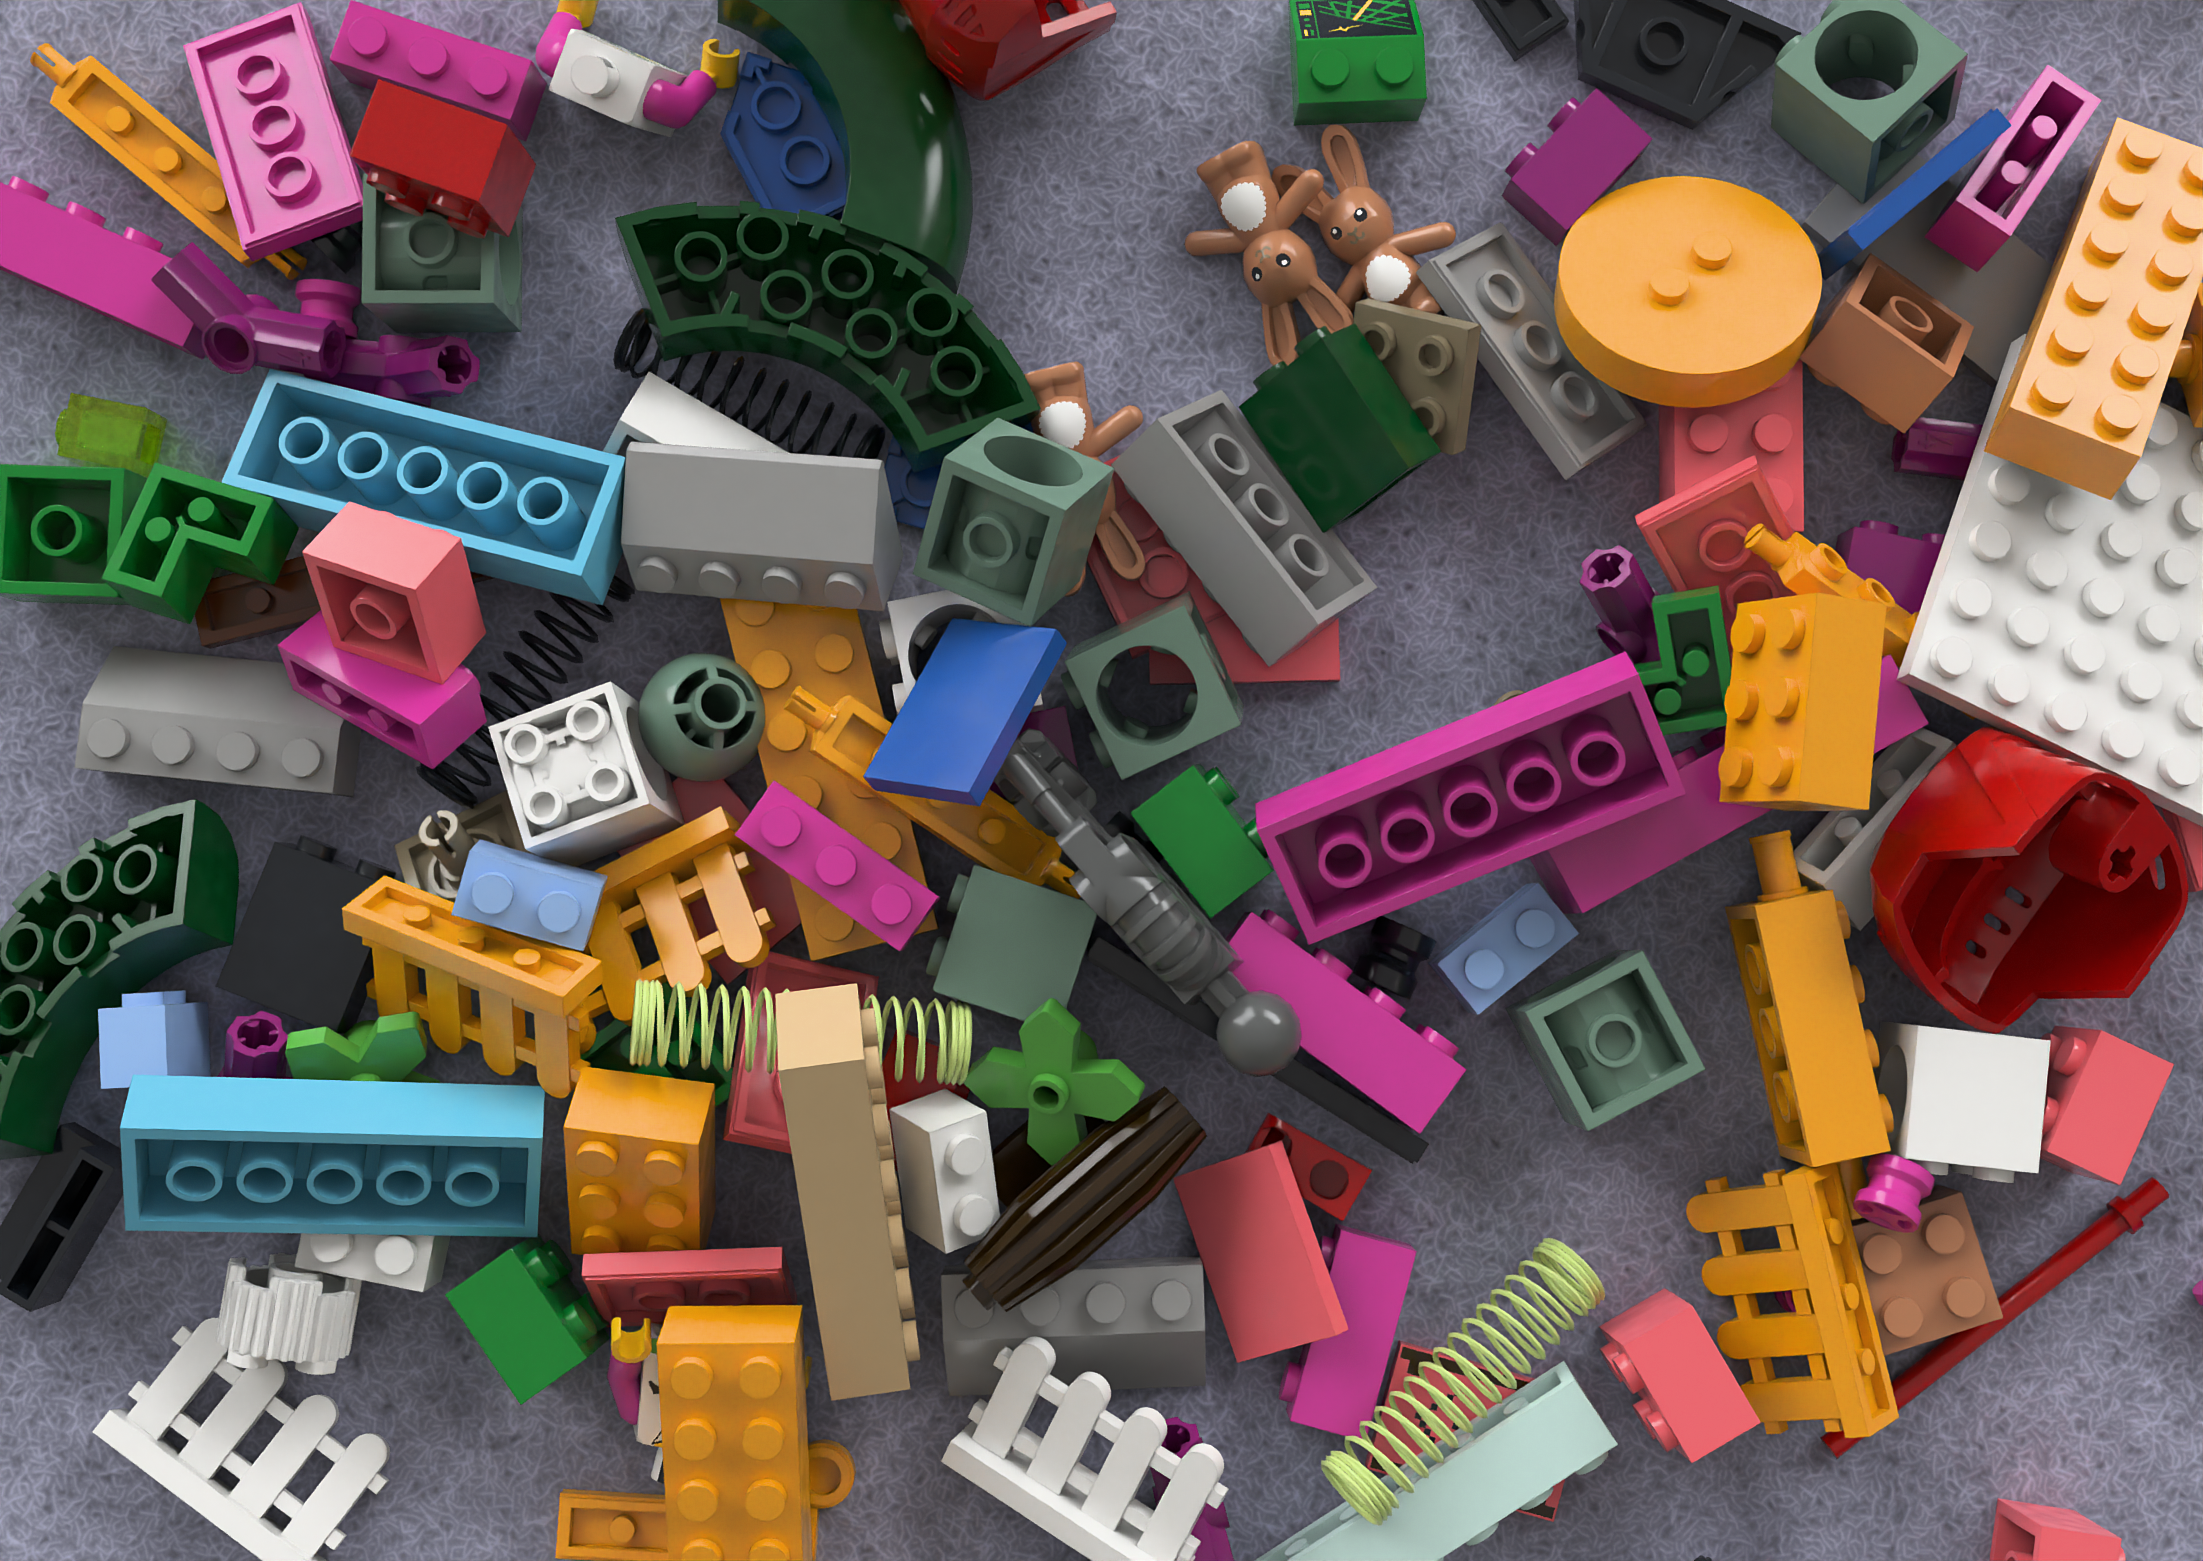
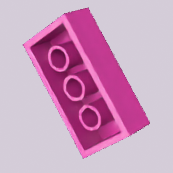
M1264 909L1260 916L1253 912H1245L1225 939L1244 960L1232 973L1249 992L1262 990L1277 994L1293 1007L1300 1020L1302 1038L1299 1047L1403 1124L1420 1134L1467 1070L1453 1060L1459 1048L1429 1026L1424 1027L1419 1024L1415 1030H1412L1401 1022L1400 1018L1406 1009L1376 987L1371 988L1367 986L1361 992L1346 980L1353 970L1323 948H1315L1311 955L1293 942L1300 932L1269 909L1266 911Z

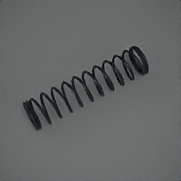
M643 308L637 310L629 319L618 340L613 358L615 369L621 370L624 373L630 370L632 378L635 379L647 375L648 372L657 376L659 362L662 359L660 350L657 347L652 362L640 373L634 370V366L644 353L652 335V330ZM632 340H633V343H632V346H631V350H630L629 354L627 355L628 350H629V347H630V344H631V342H632ZM722 351L711 352L700 380L687 394L694 396L697 393V400L702 402L705 383L715 368ZM693 354L680 358L676 371L666 382L670 384L674 382V386L680 389L682 372ZM743 356L737 358L730 370L724 389L709 405V407L714 409L720 403L719 412L725 415L729 391L744 365L745 360ZM765 367L760 369L756 375L745 402L730 417V419L735 421L742 415V426L747 429L753 399L761 388L767 374ZM785 379L780 384L770 409L751 431L756 433L766 424V440L777 445L788 436L787 449L789 453L804 454L811 447L810 455H816L823 429L835 405L834 402L828 403L811 437L797 452H793L796 430L800 418L812 397L811 390L806 391L803 395L795 416L783 433L776 440H770L771 427L776 410L790 384L789 379ZM856 413L851 414L842 435L827 456L841 457L847 437L857 420ZM879 424L872 425L863 436L852 458L877 459L885 439V428L879 427Z
M614 575L609 587L612 590L609 589L607 595L620 602H629L631 595L635 594L634 589ZM549 592L551 598L589 635L567 625L546 612L534 610L535 617L575 657L527 631H518L520 638L548 663L560 677L541 669L510 651H503L505 659L523 674L545 698L526 690L493 671L487 672L488 677L526 713L532 710L511 689L542 704L553 703L552 696L548 690L524 667L559 684L568 683L565 672L539 646L570 662L583 663L582 654L551 623L582 640L598 643V635L564 601L606 623L614 622L612 613L604 605L595 604L605 615L572 597ZM479 693L483 707L499 722L506 721V719L498 711L511 718L520 715ZM483 724L474 733L495 752L492 740L483 733L485 732L490 735L488 727ZM462 743L455 750L483 776L485 781L468 775L444 761L434 769L420 763L419 767H416L417 774L440 793L466 809H474V804H478L477 797L456 776L482 787L491 786V777L471 755L490 764L500 765L497 759Z

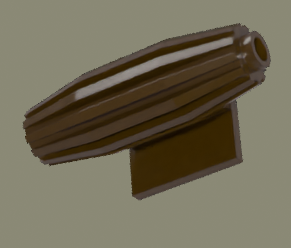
M1164 1086L1138 1102L1115 1122L1110 1120L1105 1122L1103 1119L1084 1115L1088 1136L1053 1166L1027 1144L1028 1120L992 1150L997 1197L1007 1209L964 1260L971 1273L962 1280L987 1311L998 1303L1003 1310L1008 1312L1077 1269L1149 1206L1206 1139L1207 1135L1196 1119L1169 1089Z

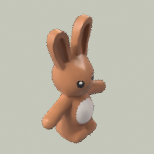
M1329 125L1322 133L1321 147L1323 156L1340 194L1333 198L1322 187L1321 191L1302 213L1319 224L1323 241L1329 251L1343 262L1352 265L1336 295L1352 313L1355 310V303L1359 302L1366 292L1370 299L1444 316V311L1416 274L1422 266L1413 256L1450 246L1456 238L1454 227L1448 222H1439L1394 234L1392 211L1386 201L1369 186L1365 164L1356 137L1344 125ZM1282 164L1273 170L1271 179L1277 188L1278 194L1283 197L1298 177L1306 170L1290 164Z
M1255 141L1238 143L1197 167V174L1215 199L1218 210L1229 228L1192 232L1185 239V248L1192 256L1244 252L1242 263L1243 278L1248 289L1261 302L1265 345L1270 363L1274 366L1281 361H1285L1288 366L1299 357L1294 350V347L1301 341L1293 303L1296 300L1301 303L1318 329L1326 326L1330 333L1352 325L1354 322L1352 312L1318 277L1316 259L1311 247L1300 236L1289 229L1321 191L1324 185L1322 174L1316 169L1304 171L1280 199L1277 188L1270 176L1264 150Z
M1079 362L1065 363L1024 374L1041 408L1040 413L1031 421L1033 433L1099 462L1101 460L1098 457L1139 428L1143 422L1141 410L1136 406L1128 405L1094 428L1092 412L1087 397L1084 367ZM1112 477L1095 534L1112 571L1126 581H1136L1145 572V560L1137 541L1116 511V489ZM1086 563L1080 582L1064 595L1065 597L1074 596L1083 586L1086 578Z

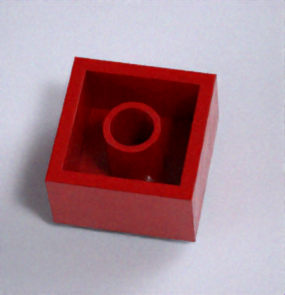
M380 79L376 83L349 155L368 175L366 183L386 194L384 201L387 204L415 216H423L425 208L449 216L446 222L448 225L463 233L482 239L486 237L488 230L506 237L510 236L536 167L534 160L507 124Z

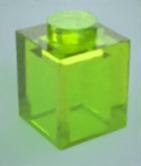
M71 393L68 408L60 413L56 423L55 437L59 445L57 455L80 466L126 468L148 478L155 462L158 463L167 419L146 407Z

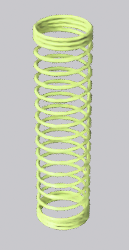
M641 979L636 981L629 1059L632 1066L637 1063L639 1067L642 1064L647 1067L651 1062L656 996L658 1065L662 1068L666 1064L677 997H679L680 1066L683 1069L687 1066L696 1010L700 997L702 1068L706 1070L710 1064L715 1025L722 996L723 1067L727 1072L731 1068L738 1017L744 996L745 1070L749 1073L753 1067L757 1031L765 998L767 1010V1072L771 1074L774 1071L777 1048L776 1014L774 1019L771 992L766 987L759 993L753 1022L750 993L745 986L740 988L735 1000L730 1025L728 990L723 984L719 986L714 997L708 1027L706 988L702 983L698 984L692 997L686 1029L684 986L679 981L673 987L664 1031V999L661 983L658 980L649 982L647 979L643 982ZM786 989V990H784L782 993H786V992H790V991H789L788 989ZM871 994L865 1000L862 1009H869L872 1002L875 1010L881 1065L886 1024L891 1006L894 1004L897 1023L895 1079L898 1082L902 1079L904 1042L910 1013L914 1004L917 1012L919 1038L916 1080L918 1083L923 1080L925 1041L931 1013L936 1005L940 1032L937 1081L939 1084L945 1082L946 1085L950 1082L953 1085L964 1083L968 1074L972 1045V1012L968 1002L964 1001L962 1003L958 1000L955 1003L952 999L947 1004L944 1014L942 1004L935 998L928 1004L923 1016L921 1003L913 997L907 1003L902 1017L900 1002L893 995L886 1002L881 1017L878 999Z
M1543 1238L1542 1243H1539L1538 1247H1534L1532 1253L1534 1261H1520L1518 1267L1519 1275H1506L1504 1280L1505 1290H1491V1304H1477V1319L1463 1318L1461 1324L1463 1334L1459 1332L1448 1333L1447 1344L1449 1349L1434 1347L1432 1353L1434 1363L1419 1362L1418 1373L1420 1378L1415 1376L1404 1377L1403 1386L1406 1393L1390 1391L1389 1403L1391 1408L1375 1406L1374 1417L1377 1424L1372 1421H1360L1359 1431L1362 1439L1357 1436H1345L1344 1445L1348 1454L1342 1451H1331V1456L1326 1455V1460H1321V1469L1326 1478L1339 1494L1369 1522L1375 1525H1382L1383 1521H1387V1516H1392V1507L1399 1508V1501L1371 1471L1361 1464L1352 1450L1350 1441L1361 1445L1371 1452L1388 1475L1406 1492L1414 1493V1486L1392 1461L1374 1447L1366 1433L1365 1426L1385 1436L1394 1450L1417 1474L1423 1478H1429V1471L1420 1459L1404 1443L1388 1431L1381 1419L1380 1411L1397 1419L1410 1437L1429 1457L1438 1463H1444L1443 1455L1436 1445L1418 1427L1401 1414L1395 1403V1396L1412 1404L1434 1433L1450 1447L1458 1448V1440L1450 1429L1433 1412L1416 1400L1409 1386L1410 1381L1425 1388L1441 1410L1464 1432L1473 1433V1425L1463 1412L1449 1398L1429 1383L1423 1370L1424 1367L1440 1373L1450 1389L1473 1413L1481 1418H1488L1487 1409L1476 1395L1454 1375L1443 1368L1438 1357L1439 1352L1454 1358L1468 1379L1487 1398L1495 1403L1502 1404V1395L1477 1367L1457 1353L1452 1341L1453 1338L1467 1342L1480 1362L1494 1377L1506 1387L1517 1389V1382L1505 1365L1484 1346L1471 1338L1467 1329L1468 1323L1481 1327L1493 1346L1513 1367L1524 1374H1531V1366L1522 1353L1507 1338L1485 1323L1481 1314L1482 1309L1493 1311L1509 1334L1529 1354L1537 1359L1545 1360V1350L1537 1339L1521 1323L1498 1307L1495 1299L1497 1294L1508 1297L1521 1317L1540 1337L1550 1344L1560 1345V1337L1552 1325L1525 1300L1513 1294L1510 1287L1511 1280L1522 1282L1535 1303L1557 1325L1565 1330L1574 1331V1322L1570 1315L1549 1293L1526 1278L1524 1273L1525 1266L1536 1268L1541 1278L1558 1299L1580 1316H1588V1309H1595L1596 1305H1599L1600 1301L1604 1300L1605 1290L1595 1272L1578 1254L1564 1243L1554 1238ZM1559 1264H1561L1578 1281V1283L1570 1275H1568ZM1536 1292L1545 1298L1562 1315L1567 1323L1556 1316L1544 1304ZM1524 1309L1530 1312L1548 1330L1552 1337L1546 1334L1528 1316ZM1510 1324L1517 1328L1533 1344L1537 1351L1525 1342ZM1497 1339H1498L1501 1343H1503V1344L1517 1357V1359L1522 1363V1365H1521L1520 1363H1518V1362L1502 1347V1345L1497 1341ZM1484 1355H1485L1495 1366H1497V1367L1500 1369V1371L1506 1376V1378H1505L1501 1373H1499V1372L1492 1366V1364L1484 1357ZM1472 1372L1489 1388V1390L1483 1384L1480 1383V1381L1472 1374Z

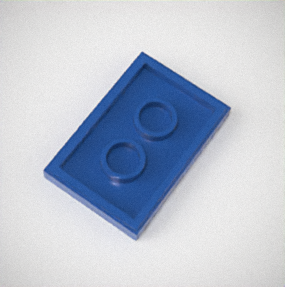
M1996 108L1994 111L1990 109L1817 254L1822 278L1826 281L2012 125L1999 109Z
M952 618L863 776L875 791L980 807L1067 645L1058 629Z

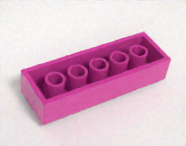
M1623 652L1255 803L1257 832L1310 945L1687 793L1640 676L1627 653Z
M1890 654L1882 657L1874 754L1929 724L1908 685L1896 680L1899 669ZM1726 726L1717 727L1700 737L1705 748L1699 752H1696L1694 747L1690 746L1682 751L1677 750L1671 753L1687 794L1529 857L1552 900L1563 914L1584 913L1772 810L1769 808L1719 802L1721 781L1718 767L1724 752Z

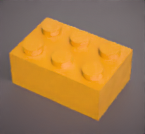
M1810 593L1737 603L1736 619L1732 625L1730 636L1733 647L1731 679L1724 701L1727 714L1725 745L1718 767L1721 781L1719 802L1784 811L1869 810L1887 604L1823 593Z
M582 1066L563 1126L571 1253L583 1255L706 1250L716 1209L715 1084Z

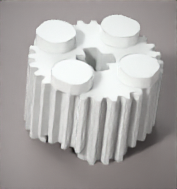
M270 1254L268 1265H263L262 1267L252 1265L250 1268L246 1267L247 1258H230L215 1340L222 1347L229 1348L227 1363L240 1368H265L268 1366L269 1360L277 1359L281 1362L294 1361L296 1362L295 1369L307 1374L325 1375L335 1373L338 1358H345L351 1350L362 1280L337 1277L333 1274L294 1267L297 1254Z

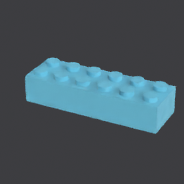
M269 369L222 480V483L274 498L298 527L321 532L349 501L377 511L389 512L396 517L432 529H441L462 539L471 572L599 605L604 603L623 553L621 533L626 457Z
M133 1075L120 1125L125 1231L537 1237L545 1091L541 1086Z

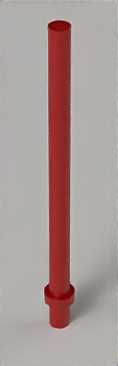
M2151 1177L2124 1199L2120 1196H2115L2106 1204L2109 1211L1997 1298L2003 1315L2002 1319L1951 1334L1895 1378L1891 1385L1897 1410L1899 1411L2123 1233L2128 1231L2134 1234L2144 1226L2142 1218L2169 1198L2166 1189L2155 1178ZM1843 1430L1827 1432L1820 1437L1821 1441L1836 1459L1865 1438H1845Z

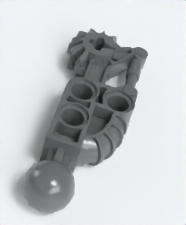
M1028 728L1019 735L999 769L994 782L1010 802L1014 800L1017 802L1014 807L1030 824L1039 831L1042 830L1047 836L1056 837L1055 840L1059 847L1079 868L1069 878V881L1082 899L1115 930L1130 949L1173 990L1184 1004L1196 1005L1202 999L1219 1018L1216 1029L1218 1048L1228 1064L1240 1073L1254 1077L1273 1075L1287 1067L1298 1053L1302 1038L1300 1020L1293 1007L1277 994L1262 990L1249 992L1232 973L1244 960L1156 859L1132 837L1119 833L1115 838L1111 837L1090 813V810L1097 804L1096 792L1089 785V781L1078 771L1077 767L1041 731Z

